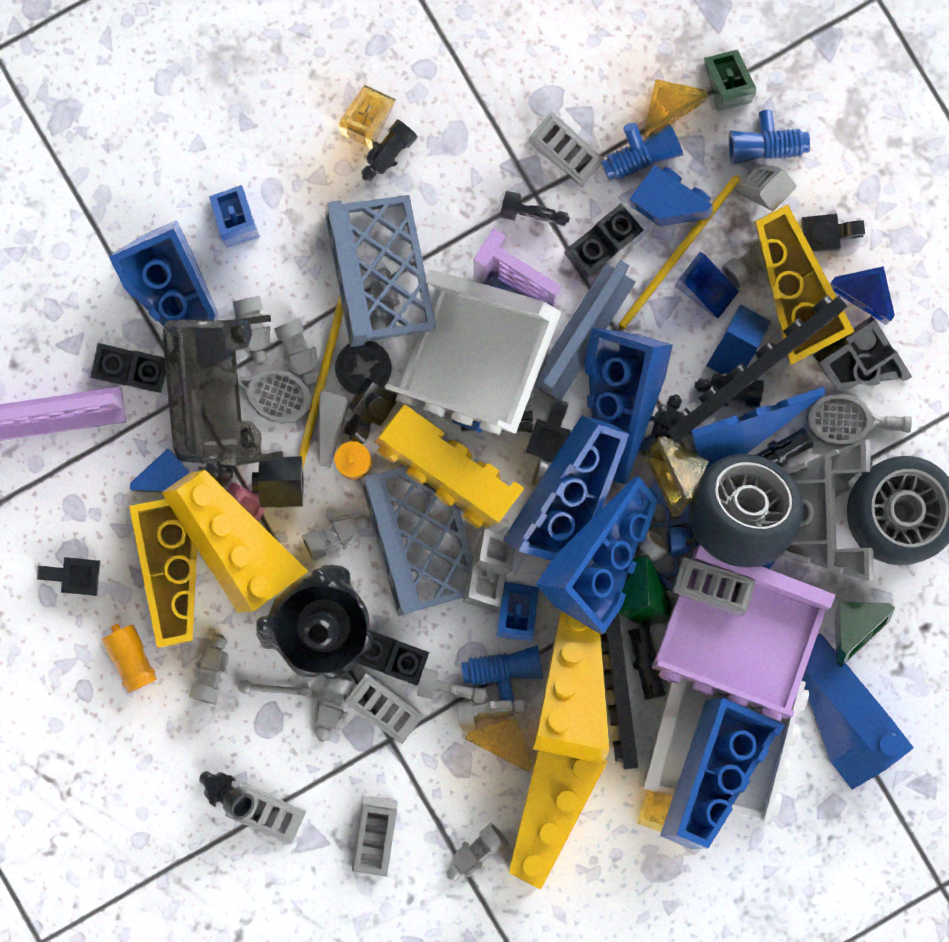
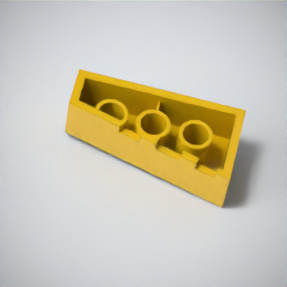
M788 204L754 221L782 340L787 337L783 330L798 318H801L805 323L815 315L811 308L827 295L832 300L836 298ZM845 312L840 313L786 356L788 364L792 365L855 332Z
M404 404L399 408L374 441V443L380 446L378 452L392 463H395L397 460L408 468L406 474L417 483L423 485L426 482L436 490L434 495L441 502L449 507L453 504L465 512L462 517L474 527L479 529L483 526L487 529L499 523L525 488L515 481L511 486H508L500 480V471L488 462L487 464L481 461L475 463L471 460L473 455L470 453V450L464 445L452 439L448 442L442 439L444 432L407 405Z
M206 470L189 473L161 492L237 613L254 612L290 586L291 583L309 572Z
M166 499L129 506L156 648L192 642L197 548Z
M560 610L533 749L604 764L609 753L601 636L596 631Z
M537 750L508 868L511 875L540 890L542 889L608 762L607 759L604 764Z

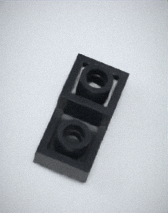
M620 204L598 221L592 229L564 251V254L584 278L587 279L639 236L644 229L627 209Z
M97 343L89 378L161 393L169 358Z
M369 630L373 638V645L370 650L361 655L358 664L418 686L430 652Z

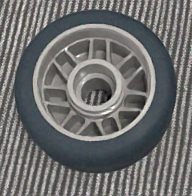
M751 454L731 455L713 463L701 477L689 506L691 529L699 544L716 559L729 565L745 568L766 565L780 557L791 543L803 517L802 496L793 478L776 463Z
M915 456L888 458L872 466L870 472L863 473L853 485L847 501L849 529L860 548H872L874 559L891 565L915 564L930 559L941 552L949 544V476L931 461ZM895 503L901 504L906 509L904 521H900L896 517L894 512Z

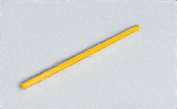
M739 175L732 176L711 203L713 213L710 218L697 221L630 310L618 323L619 330L626 329L706 226L728 195L740 182Z
M340 295L298 456H302L303 469L319 411V396L321 390L324 391L344 314Z

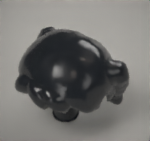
M324 565L313 570L311 576L303 577L291 583L274 600L269 615L259 617L256 622V636L261 645L266 649L276 650L287 665L296 674L303 677L321 675L326 679L338 678L345 672L354 669L358 665L361 655L370 650L373 645V638L369 632L370 620L367 607L359 594L351 586L349 570L339 565Z

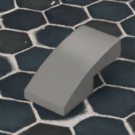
M488 529L482 530L468 573L463 602L492 612H496L501 608L505 577L512 571L515 549L503 540L505 535Z

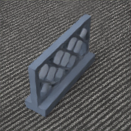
M410 195L342 204L341 200L327 202L324 215L350 347L362 346L366 341L435 331L436 324L428 284L425 282L426 274ZM403 206L405 219L399 227L382 217L388 208ZM376 209H381L378 213L373 211ZM364 212L373 220L367 229L362 232L351 224L349 213ZM377 222L394 233L385 246L368 236ZM406 225H407L408 234L403 231V229H404V227H405ZM353 234L359 238L356 244ZM398 236L411 245L412 252L406 260L388 250ZM363 241L380 252L371 266L357 256V249ZM384 255L401 266L391 280L374 269ZM412 259L414 260L415 267L409 264ZM360 268L366 271L363 276H361ZM404 270H407L418 279L419 285L412 294L395 283ZM369 275H372L386 285L378 299L364 291L363 283ZM390 289L407 299L398 314L381 303ZM419 292L421 294L422 301L416 298ZM366 301H368L370 304H372V307L370 308L369 311H368V307H367V302H366ZM413 303L424 311L426 323L412 324L403 318L402 315L409 305ZM376 308L393 319L388 328L372 331L370 316ZM397 322L403 325L399 327H394Z
M622 260L619 261L616 268L607 263L604 265L551 349L546 367H544L542 374L538 376L534 384L535 387L554 399H563L584 366L591 329L599 328L606 330L635 285L636 281L626 276L630 265Z
M406 466L364 476L360 479L398 616L463 598L465 590L459 591L447 583L456 567L469 573L473 559L459 507L455 504L450 507L451 515L445 525L429 517L428 513L436 499H438L434 495L436 491L417 483L406 475L408 470ZM398 476L411 483L402 501L389 494L386 479ZM415 486L432 495L423 513L406 503ZM392 502L399 505L395 513L392 506ZM402 508L420 517L412 534L398 527L396 519ZM424 520L442 530L433 547L416 538ZM453 521L456 531L449 528ZM446 532L459 539L461 549L455 559L437 550ZM401 535L409 539L405 547ZM412 542L430 551L421 569L408 562L406 553ZM434 554L452 564L443 581L425 572ZM462 555L464 556L466 566L459 562ZM411 570L418 573L415 581L413 579ZM422 576L440 586L434 598L424 602H420L416 590ZM444 588L452 592V594L440 597Z

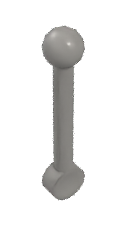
M241 680L238 683V690L243 694L250 691L312 696V689L251 684L248 680Z

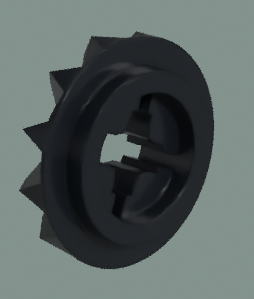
M366 341L362 346L350 347L349 343L340 351L335 362V373L339 383L347 392L356 395L367 379L362 374L349 375L358 367L357 354L365 363L378 361V363L374 364V367L369 369L370 378L384 387L386 383L388 384L392 372V364L387 351L381 345L374 341Z

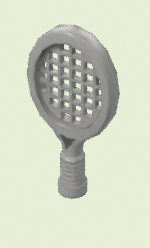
M220 364L214 365L210 379L242 388L247 395L250 406L258 415L271 422L281 424L294 423L304 418L311 408L312 397L308 386L305 385L300 377L289 371L267 369L253 376L244 377L240 376L239 373L224 368ZM277 375L282 376L281 380L276 379ZM284 377L289 378L287 383L283 382ZM268 378L273 380L272 384L267 383ZM290 380L295 381L294 386L289 384ZM242 381L249 382L247 387L242 384ZM275 381L280 382L278 387L273 385ZM259 382L264 384L262 388L258 387ZM281 383L286 385L285 389L280 388ZM265 385L270 386L269 391L264 390ZM288 386L293 387L291 392L287 391ZM272 387L277 389L276 393L271 392ZM295 388L299 390L298 395L293 393ZM256 389L261 390L260 395L255 394ZM279 390L284 391L282 396L277 395ZM263 391L268 393L266 398L262 396ZM285 393L290 394L289 399L284 397ZM270 394L275 395L273 400L268 399ZM292 395L297 396L295 401L291 400ZM276 396L281 398L280 402L275 401ZM299 397L303 399L302 404L297 402ZM260 398L265 399L264 404L259 403ZM283 399L288 400L286 405L281 404ZM267 400L272 402L270 407L266 405ZM289 402L294 403L293 408L288 406ZM274 403L278 404L277 409L272 408ZM296 404L301 405L299 410L294 409ZM280 405L285 407L284 412L279 410ZM265 407L269 408L268 413L263 411ZM287 408L291 409L290 414L285 413ZM271 409L276 411L274 416L270 415ZM277 413H282V417H277Z
M844 393L828 394L819 398L809 407L806 416L807 427L813 436L825 444L834 446L851 445L855 441L864 439L871 431L877 428L903 431L905 433H910L912 428V416H877L864 401L856 396ZM839 399L843 400V405L838 404ZM831 400H836V404H831ZM846 401H850V405H845ZM824 406H829V411H824ZM831 406H836V411H831ZM838 407H843V412H838ZM845 407H850V412H845ZM852 408H857V413H853ZM816 412H821V417H816ZM828 413V418H823V414ZM831 413H836L835 418H830ZM838 414H843L842 419H837ZM845 414H850V419H845ZM852 415H857V420H852ZM859 415H864V420H859ZM816 419L821 420V425L816 424ZM823 420H828V425H823ZM830 420H835V425H830ZM874 420L879 421V424L873 425ZM837 421H842V426H837ZM844 421H849V426H844ZM851 422H856V427H851ZM859 422H863V427H858ZM823 427H828L827 432H822ZM830 427H834L835 432H830ZM837 428H842V433H837ZM844 428H849V433H844ZM851 429H856V434H851ZM829 434H833L834 439L829 438ZM836 435H841V440H836ZM844 435H848V440H843Z

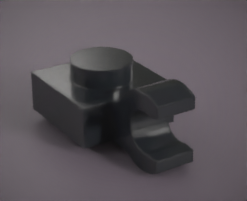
M837 213L801 218L802 232L813 253L838 251L841 249L840 240L862 238L865 235L864 220L838 224Z
M367 377L348 406L355 414L347 422L343 432L350 436L349 439L351 441L359 442L363 445L369 436L371 424L374 423L381 427L397 403L395 401L397 394L385 389L383 385Z
M555 398L548 421L536 420L526 453L553 461L571 430L561 427L569 405L568 402Z
M64 557L63 568L38 565L36 580L62 582L61 593L98 596L101 560Z

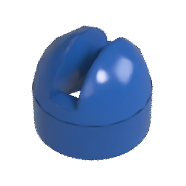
M682 527L668 528L667 544L669 545V556H681L691 551L693 544H687L686 539L693 538V535L688 529Z

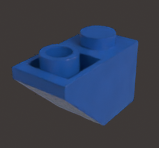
M654 165L629 199L630 205L634 210L659 227L709 219L713 213V206L709 203L711 198L697 187H693L691 190L680 183L682 178L668 167L662 170Z

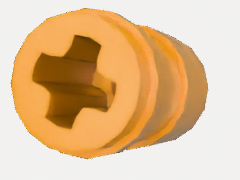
M350 441L343 443L335 453L334 462L336 468L348 479H361L372 468L371 455L366 447L359 442Z
M119 623L111 626L113 633L103 637L101 640L111 662L115 664L122 679L121 684L123 688L125 687L127 692L131 693L156 681V671L148 661L143 650L144 645L134 624L122 629Z

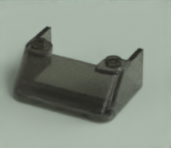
M235 314L169 320L165 323L162 336L172 445L175 455L180 461L240 466L283 458L282 451L261 449L262 437L259 429L253 422L242 420L236 350H243L248 347L252 338L250 324L271 322V314Z

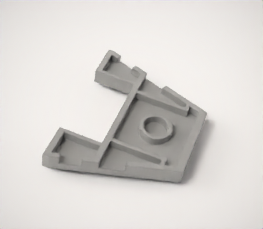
M860 439L849 446L833 450L822 457L809 462H803L785 470L793 478L800 490L803 500V517L795 536L782 555L854 576L861 580L874 581L872 548L837 549L835 474L870 472V440Z

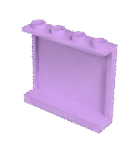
M699 544L694 548L691 560L730 571L756 581L747 612L741 616H734L678 594L652 668L660 671L659 677L664 680L679 684L680 679L694 684L692 689L698 693L713 697L714 692L728 697L727 700L747 708L750 705L761 709L760 714L778 722H781L782 718L788 719L793 717L795 711L791 709L825 611L831 608L835 594L762 566L745 568L729 565L710 555ZM692 570L687 588L693 589L698 572ZM706 576L702 589L703 593H707L711 581L710 576ZM720 582L716 597L721 598L726 582ZM736 586L731 597V602H734L738 591V587Z

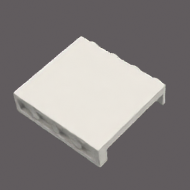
M430 269L425 282L436 288L431 302L436 330L419 334L400 386L396 387L386 383L385 389L397 394L395 401L415 408L418 402L424 404L423 410L443 417L446 411L452 413V420L471 426L474 420L480 422L479 428L487 432L500 435L501 430L516 434L561 311L541 300Z
M680 679L679 684L668 683L642 782L644 789L674 795L705 701L717 698L727 699L728 697L714 692L713 697L698 693L692 689L694 684ZM801 681L791 709L795 711L794 716L788 719H781L780 723L785 724V727L780 735L774 738L768 748L770 751L763 762L759 763L749 778L751 780L749 785L736 799L732 806V811L757 817L770 822L771 815L777 816L782 800V795L777 793L780 780L786 781L791 765V760L786 759L789 745L795 746L800 731V725L795 724L798 710H805L809 696V690L804 689L806 682ZM748 705V709L759 714L761 713V709Z

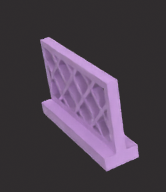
M493 228L473 259V278L482 284H487L490 277L493 276L523 296L544 301L555 308L562 286L505 251L506 235Z
M121 387L0 404V441L127 423Z

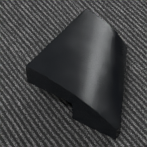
M872 316L854 327L855 332L812 355L837 391L851 389L858 384L871 386L880 384V381L899 378L905 381L912 377L898 352L892 347L879 324Z

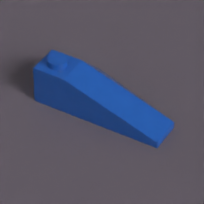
M177 220L145 233L109 255V259L124 289L149 311L148 314L173 336V340L202 369L235 356L233 347L194 254Z
M592 328L584 362L585 375H589L590 396H587L588 408H591L592 418L613 424L629 434L613 478L614 482L627 484L666 378L673 344L643 335Z
M824 387L787 398L772 406L767 405L754 409L740 417H737V415L690 431L686 438L699 475H703L713 463L722 458L736 454H748L826 394Z
M634 477L554 556L536 583L537 587L557 609L599 634L605 633L623 605L626 594L622 593L628 574L634 573L637 563L633 561L638 543L645 540L658 503L657 498L640 477Z
M819 633L802 681L806 682L804 689L809 690L808 699L829 761L851 790L887 770L913 750L914 747L847 664L841 667L836 663L835 649Z

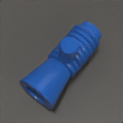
M762 110L758 113L761 133L730 130L728 135L731 165L762 157L764 159L801 157L803 153L810 152L808 131L802 132L800 129L775 131L771 110Z
M631 122L623 127L629 147L626 146L621 148L620 151L617 150L616 153L608 154L607 159L601 161V164L609 181L615 178L619 181L621 178H625V176L628 177L630 174H634V172L637 173L639 170H643V168L646 169L648 166H652V163L683 156V151L670 123L643 141L637 124Z
M539 645L508 655L500 653L493 656L489 655L488 657L469 658L468 662L461 663L464 684L471 683L473 686H476V684L481 685V683L485 685L486 683L497 682L500 700L514 701L511 679L543 680Z

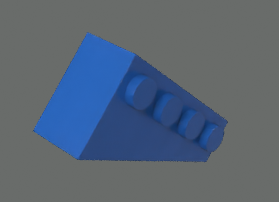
M581 415L503 540L519 552L552 561L554 556L603 508L629 434L613 424Z
M725 698L705 701L660 836L689 849H709L732 812V806L736 799L751 781L749 778L758 764L763 762L770 751L768 749L774 738L780 735L785 724Z

